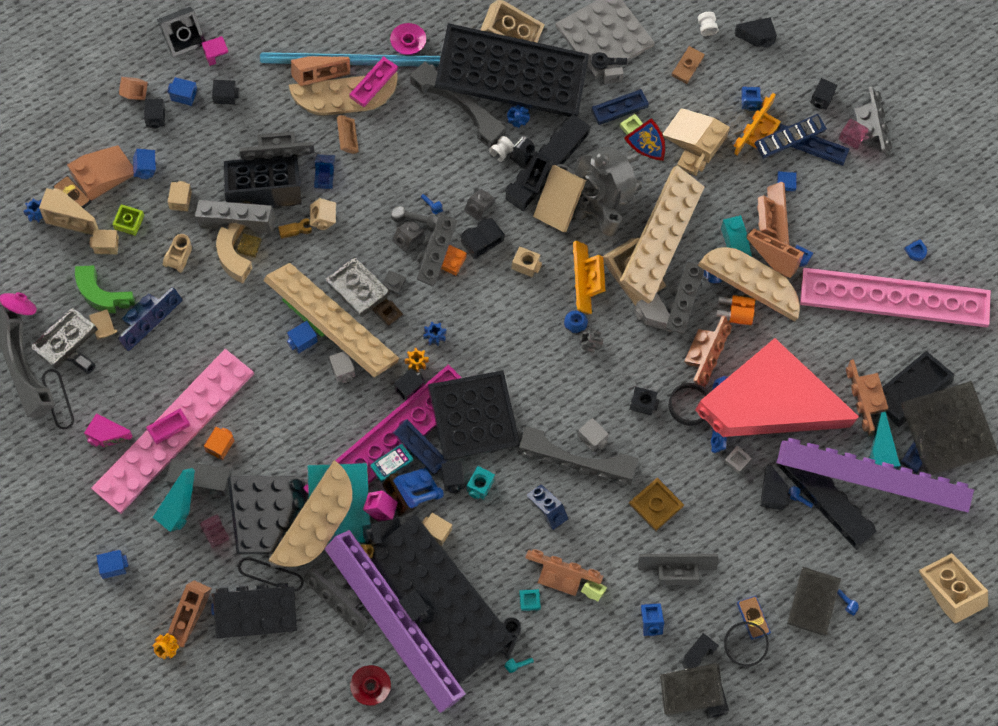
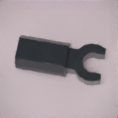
M70 346L69 348L73 353L71 355L63 353L62 355L65 360L72 362L86 374H90L95 369V363L81 353H78L74 346Z

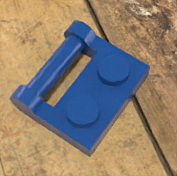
M427 468L397 476L393 480L410 508L417 507L418 504L432 499H441L444 496L443 490L436 485ZM426 489L429 490L428 493H425V494H422V495H419V496L413 495L414 493H417V492H420V491H423V490H426Z

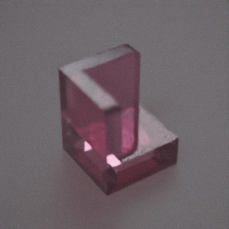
M850 118L841 131L838 140L858 150L869 129Z
M218 514L200 523L201 529L211 548L229 540Z

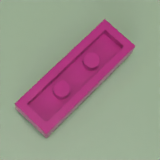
M383 56L349 94V97L362 107H365L396 73L398 66Z

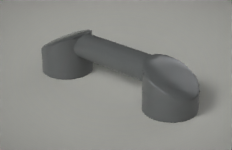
M397 206L391 211L393 221L402 222L407 218L425 223L427 229L431 232L434 231L438 220L436 215H420L406 211L403 206Z

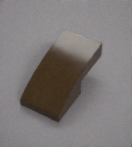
M379 288L364 299L366 305L387 326H390L403 316L399 308L392 300L389 301Z

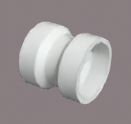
M704 12L698 16V23L701 25V35H714L718 32L719 29L717 23H715L716 16L714 12Z
M501 136L497 141L498 143L489 148V152L493 157L497 154L500 155L497 159L500 162L506 158L508 153L513 151L514 144L505 136Z

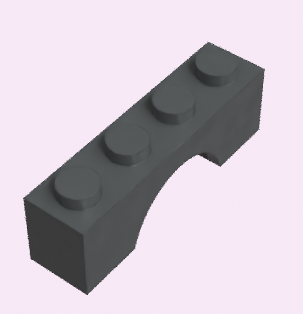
M199 200L195 214L199 226L203 228L218 229L224 223H237L250 228L254 232L273 233L276 220L272 206Z

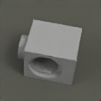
M343 351L329 356L330 365L337 383L341 381L342 383H347L353 377H356L355 369L346 352Z
M592 418L578 430L577 436L594 452L597 449H603L607 445L609 434Z

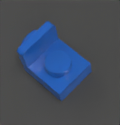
M661 603L641 605L643 635H663L664 620Z

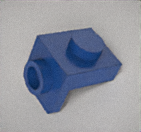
M742 87V109L748 111L760 110L762 104L760 87Z

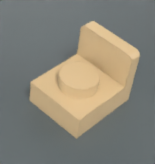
M684 150L677 165L684 171L697 176L698 172H703L707 162L704 161L706 154L702 153L699 157Z

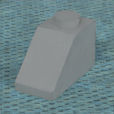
M657 293L650 303H646L644 300L637 302L635 315L638 320L642 319L645 325L671 332V330L666 329L670 314Z

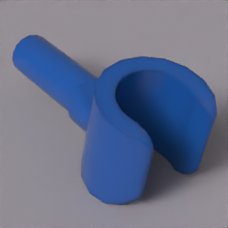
M421 195V198L430 206L433 214L436 215L443 212V206L440 201L433 203L427 196Z
M792 486L789 489L790 499L798 500L812 508L813 503L799 495L800 488Z
M839 589L836 593L848 604L845 610L854 616L859 608L858 603L850 600Z

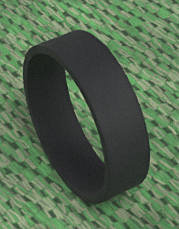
M696 383L681 384L671 393L668 404L670 414L677 422L683 425H698L705 419L685 420L679 417L673 410L672 397L676 392L685 388L696 389L704 396H707L709 393L704 387Z
M739 622L733 625L726 633L724 649L727 656L734 663L750 667L759 664L766 657L769 650V640L766 632L759 625L753 622ZM744 624L756 626L763 632L766 638L764 655L758 661L751 664H742L735 661L727 649V639L731 631Z

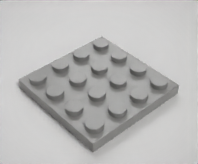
M596 0L555 24L574 51L589 54L587 69L595 79L604 75V69L620 65H608L603 70H597L591 64L593 54L602 52L608 57L627 58L628 61L655 45V42L622 0Z

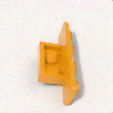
M772 93L769 98L766 97L761 105L763 108L755 112L752 118L754 121L751 125L748 123L743 131L744 136L736 140L734 144L736 148L734 154L738 156L746 143L756 148L755 141L775 133L780 126L781 121L767 114L776 94Z
M574 241L576 306L578 311L589 315L592 314L591 297L606 291L604 259L601 255L589 258L588 246L579 241Z

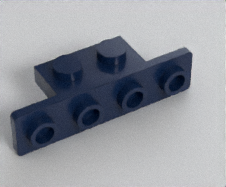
M171 287L160 299L148 293L121 318L129 328L118 337V340L127 351H130L183 301L176 289Z

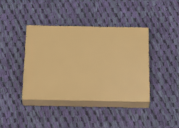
M552 165L533 217L562 232H567L586 180L556 165Z

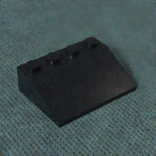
M298 154L290 157L274 156L270 159L262 157L253 160L224 161V193L226 202L272 206V208L302 205Z

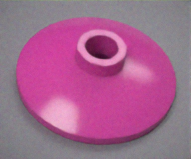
M404 23L394 28L390 36V42L398 53L413 55L424 48L426 34L420 26L413 23Z
M4 293L0 295V303L12 312L21 315H33L37 311L35 304L27 299V296L23 293Z

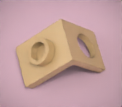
M108 310L89 315L97 340L117 333V329L114 330Z

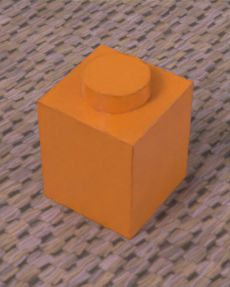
M215 427L204 445L205 451L223 460L234 443L232 432L226 428L220 429Z

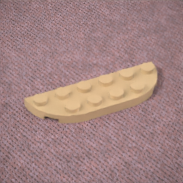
M396 72L365 107H362L349 97V94L365 76L325 80L303 86L291 84L289 89L294 101L307 110V112L316 115H335L367 111L380 107L395 92L398 78Z
M722 247L710 251L699 262V267L794 322L798 319L800 304L797 293L786 277L737 249Z
M335 460L331 463L269 558V562L282 567H296L307 564L321 554L349 511L352 501L350 479L343 467Z

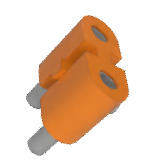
M733 295L732 298L719 297L718 303L731 305L730 312L717 310V317L725 316L729 318L730 323L752 326L755 307L754 298Z

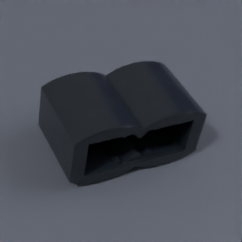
M493 218L483 219L478 223L477 227L468 228L462 233L461 243L473 259L503 242L505 234Z

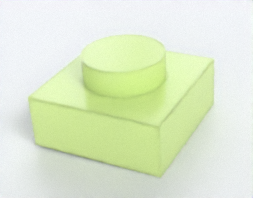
M634 114L621 122L620 127L628 135L643 123Z
M588 580L581 592L586 594L588 598L599 601L607 587Z

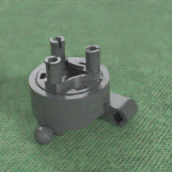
M612 147L598 148L577 159L575 172L564 164L557 165L586 180L577 203L578 207L574 211L575 219L585 220L588 214L594 215L599 221L603 234L607 236L616 235L622 221L621 215L616 210L630 203L635 192L642 188L640 181L635 179L634 171L630 163L639 159V154L635 152L636 150L633 149L622 154Z

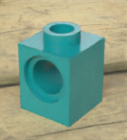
M477 466L467 484L468 494L474 499L481 498L484 500L495 480V474ZM480 481L483 482L485 486L482 488H478L475 486V483Z

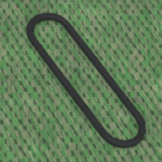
M48 369L42 375L43 385L47 387L45 375L48 372L57 373L71 416V423L67 427L60 426L54 408L51 409L52 415L58 428L68 429L74 423V416L59 371Z
M245 557L239 561L238 571L240 574L276 586V583L244 573L240 567L244 560H251L271 567L269 563L251 557ZM280 567L275 568L277 570L299 577L301 580V585L299 588L294 589V591L297 592L300 589H302L304 585V580L301 575Z

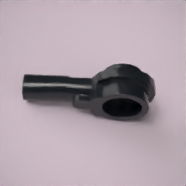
M598 52L591 57V64L595 69L603 70L608 65H627V58H611L605 53Z

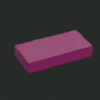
M181 408L147 426L146 429L157 445L191 425Z

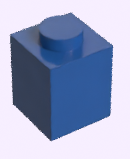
M175 77L173 83H170L168 86V94L171 101L192 106L198 91L196 82Z
M136 149L133 156L134 177L141 179L152 178L156 170L155 150Z
M307 321L287 332V343L291 350L296 349L298 354L318 342L316 333Z
M121 550L96 555L102 579L126 574L125 567H129L126 555L123 556Z

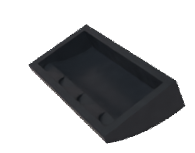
M925 351L882 387L888 405V410L884 412L900 427L953 383L954 373L928 351Z

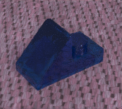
M317 154L315 159L314 188L333 189L335 155Z

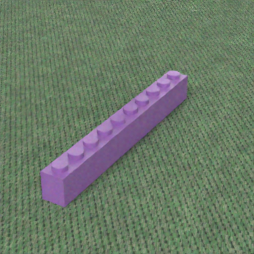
M789 438L788 441L782 440L777 464L969 512L974 489L968 488L969 484L958 481L956 485L949 483L950 479L938 477V480L931 479V474L920 472L919 475L912 474V469L901 467V470L893 469V464L882 462V466L877 465L873 459L864 457L863 461L856 459L857 455L846 452L844 456L837 454L838 450L826 448V451L819 450V445L807 443V446L800 445V440Z
M348 530L337 535L324 548L438 711L441 713L450 708L466 693L417 624L409 617L400 604V600L351 531Z

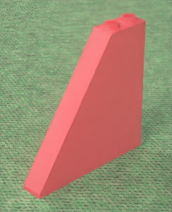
M776 338L705 396L695 409L698 415L705 419L712 426L713 430L722 437L850 428L859 417Z

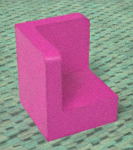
M223 36L202 43L209 66L216 64L215 57L228 53Z

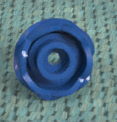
M573 310L565 316L564 325L572 333H578L587 328L588 319L583 312Z

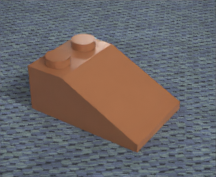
M118 145L83 155L67 164L71 176L91 201L134 176L132 164Z

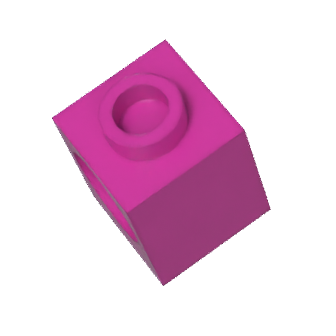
M384 491L368 493L363 510L378 522L392 520L398 502Z

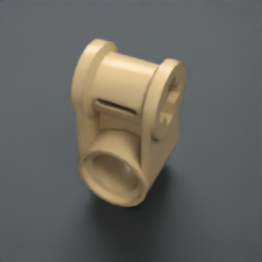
M178 234L175 236L163 259L164 267L175 268L180 273L183 271L192 251V245L187 235ZM181 243L187 244L185 247H178Z

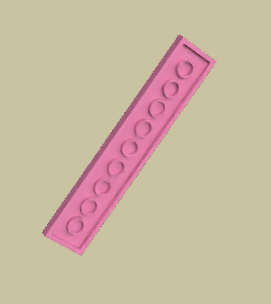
M803 268L800 305L988 328L990 322L991 290Z
M224 349L156 420L158 421L181 408L191 426L157 445L146 430L91 489L117 512L122 514L171 462V459H174L254 375V372L228 350Z

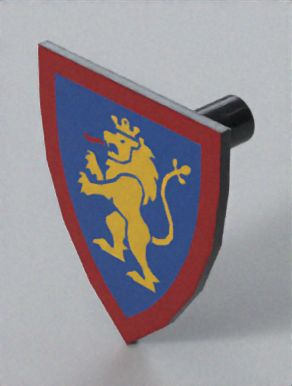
M650 118L624 137L626 142L639 154L664 161L666 151L665 139L653 118Z

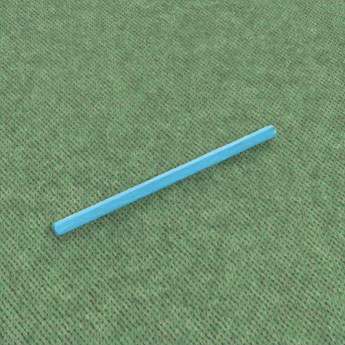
M262 52L260 54V62L291 64V60L307 56L349 57L350 65L375 66L384 56L397 66L419 67L423 62H427L429 65L439 67L441 56Z

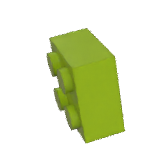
M121 204L112 224L114 230L136 236L143 221L144 213L142 210Z

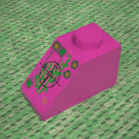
M97 413L84 432L88 439L87 442L95 447L98 445L107 447L131 440L133 437L130 430Z

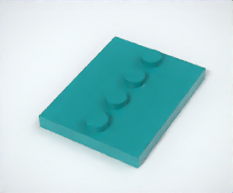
M367 463L340 464L351 482L352 501L349 511L328 544L337 535L348 530L351 531L358 543H365L362 526L370 524V515L363 510L369 493ZM330 465L307 466L309 497Z

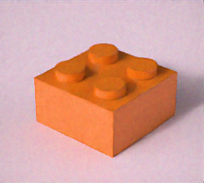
M449 245L441 269L456 276L467 257V253Z

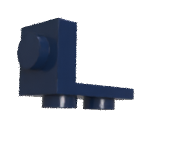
M542 484L527 493V498L544 513L546 521L552 530L568 520L563 504Z

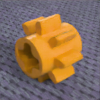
M415 348V351H408L407 356L409 358L405 359V364H410L408 370L414 369L416 372H419L421 368L426 370L425 363L429 362V357H424L425 350L421 352Z
M169 633L165 636L160 634L155 639L156 642L152 646L158 657L165 660L167 657L171 659L177 654L176 650L179 646L174 636L169 635Z

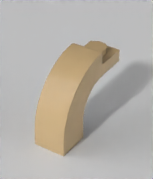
M229 223L228 229L221 227L216 242L217 253L225 272L233 279L244 283L253 269L252 263L235 252L234 244L245 226Z

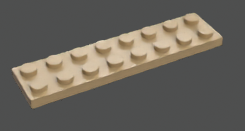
M678 165L673 167L619 281L646 303L653 301L704 190V186Z
M291 263L266 275L264 281L373 377L378 376L398 362V356Z

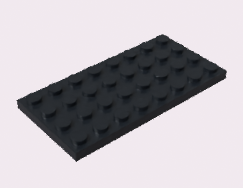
M448 23L434 88L571 117L573 114L578 117L589 54Z
M416 514L374 548L373 556L370 560L397 598L401 600L416 589L420 591L433 611L429 613L430 617L421 623L419 621L415 623L459 685L515 639Z

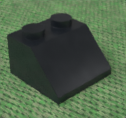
M191 7L157 19L173 57L201 47L202 43L206 42L195 11Z

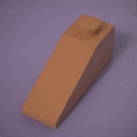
M307 56L291 60L292 77L300 86L349 75L350 58Z
M753 229L748 234L747 239L773 270L789 278L796 273L804 252L756 229Z
M195 580L186 585L168 630L169 635L174 636L178 641V646L182 648L185 646L212 590V588Z

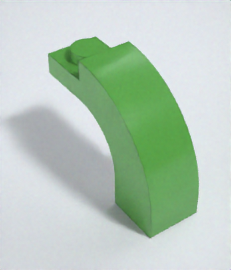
M75 266V279L84 300L93 308L99 311L108 310L109 313H116V306L125 309L135 305L133 292H106L97 286L95 266Z

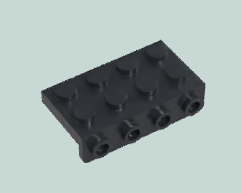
M277 583L275 588H268V584L256 585V589L249 590L248 586L236 587V591H229L228 588L216 589V593H211L214 605L216 639L297 631L295 591L293 586H288V583Z

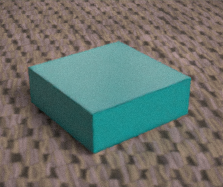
M539 589L519 590L521 611L541 610Z

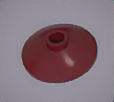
M367 665L359 668L353 674L350 689L356 701L366 706H374L382 703L388 697L391 690V681L384 669L375 665ZM372 683L375 685V688L368 690L367 685Z

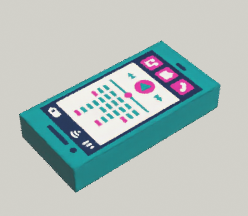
M400 444L372 463L370 468L382 482L390 474L396 473L411 463L413 457L404 445Z

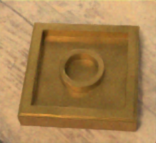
M658 477L629 502V505L655 531L661 528L684 507V504Z

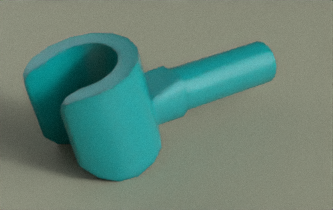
M512 658L505 663L504 667L509 673H513L520 667L533 663L534 660L529 658L516 663Z

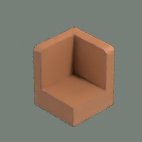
M121 77L119 95L128 99L145 100L148 82L138 78Z

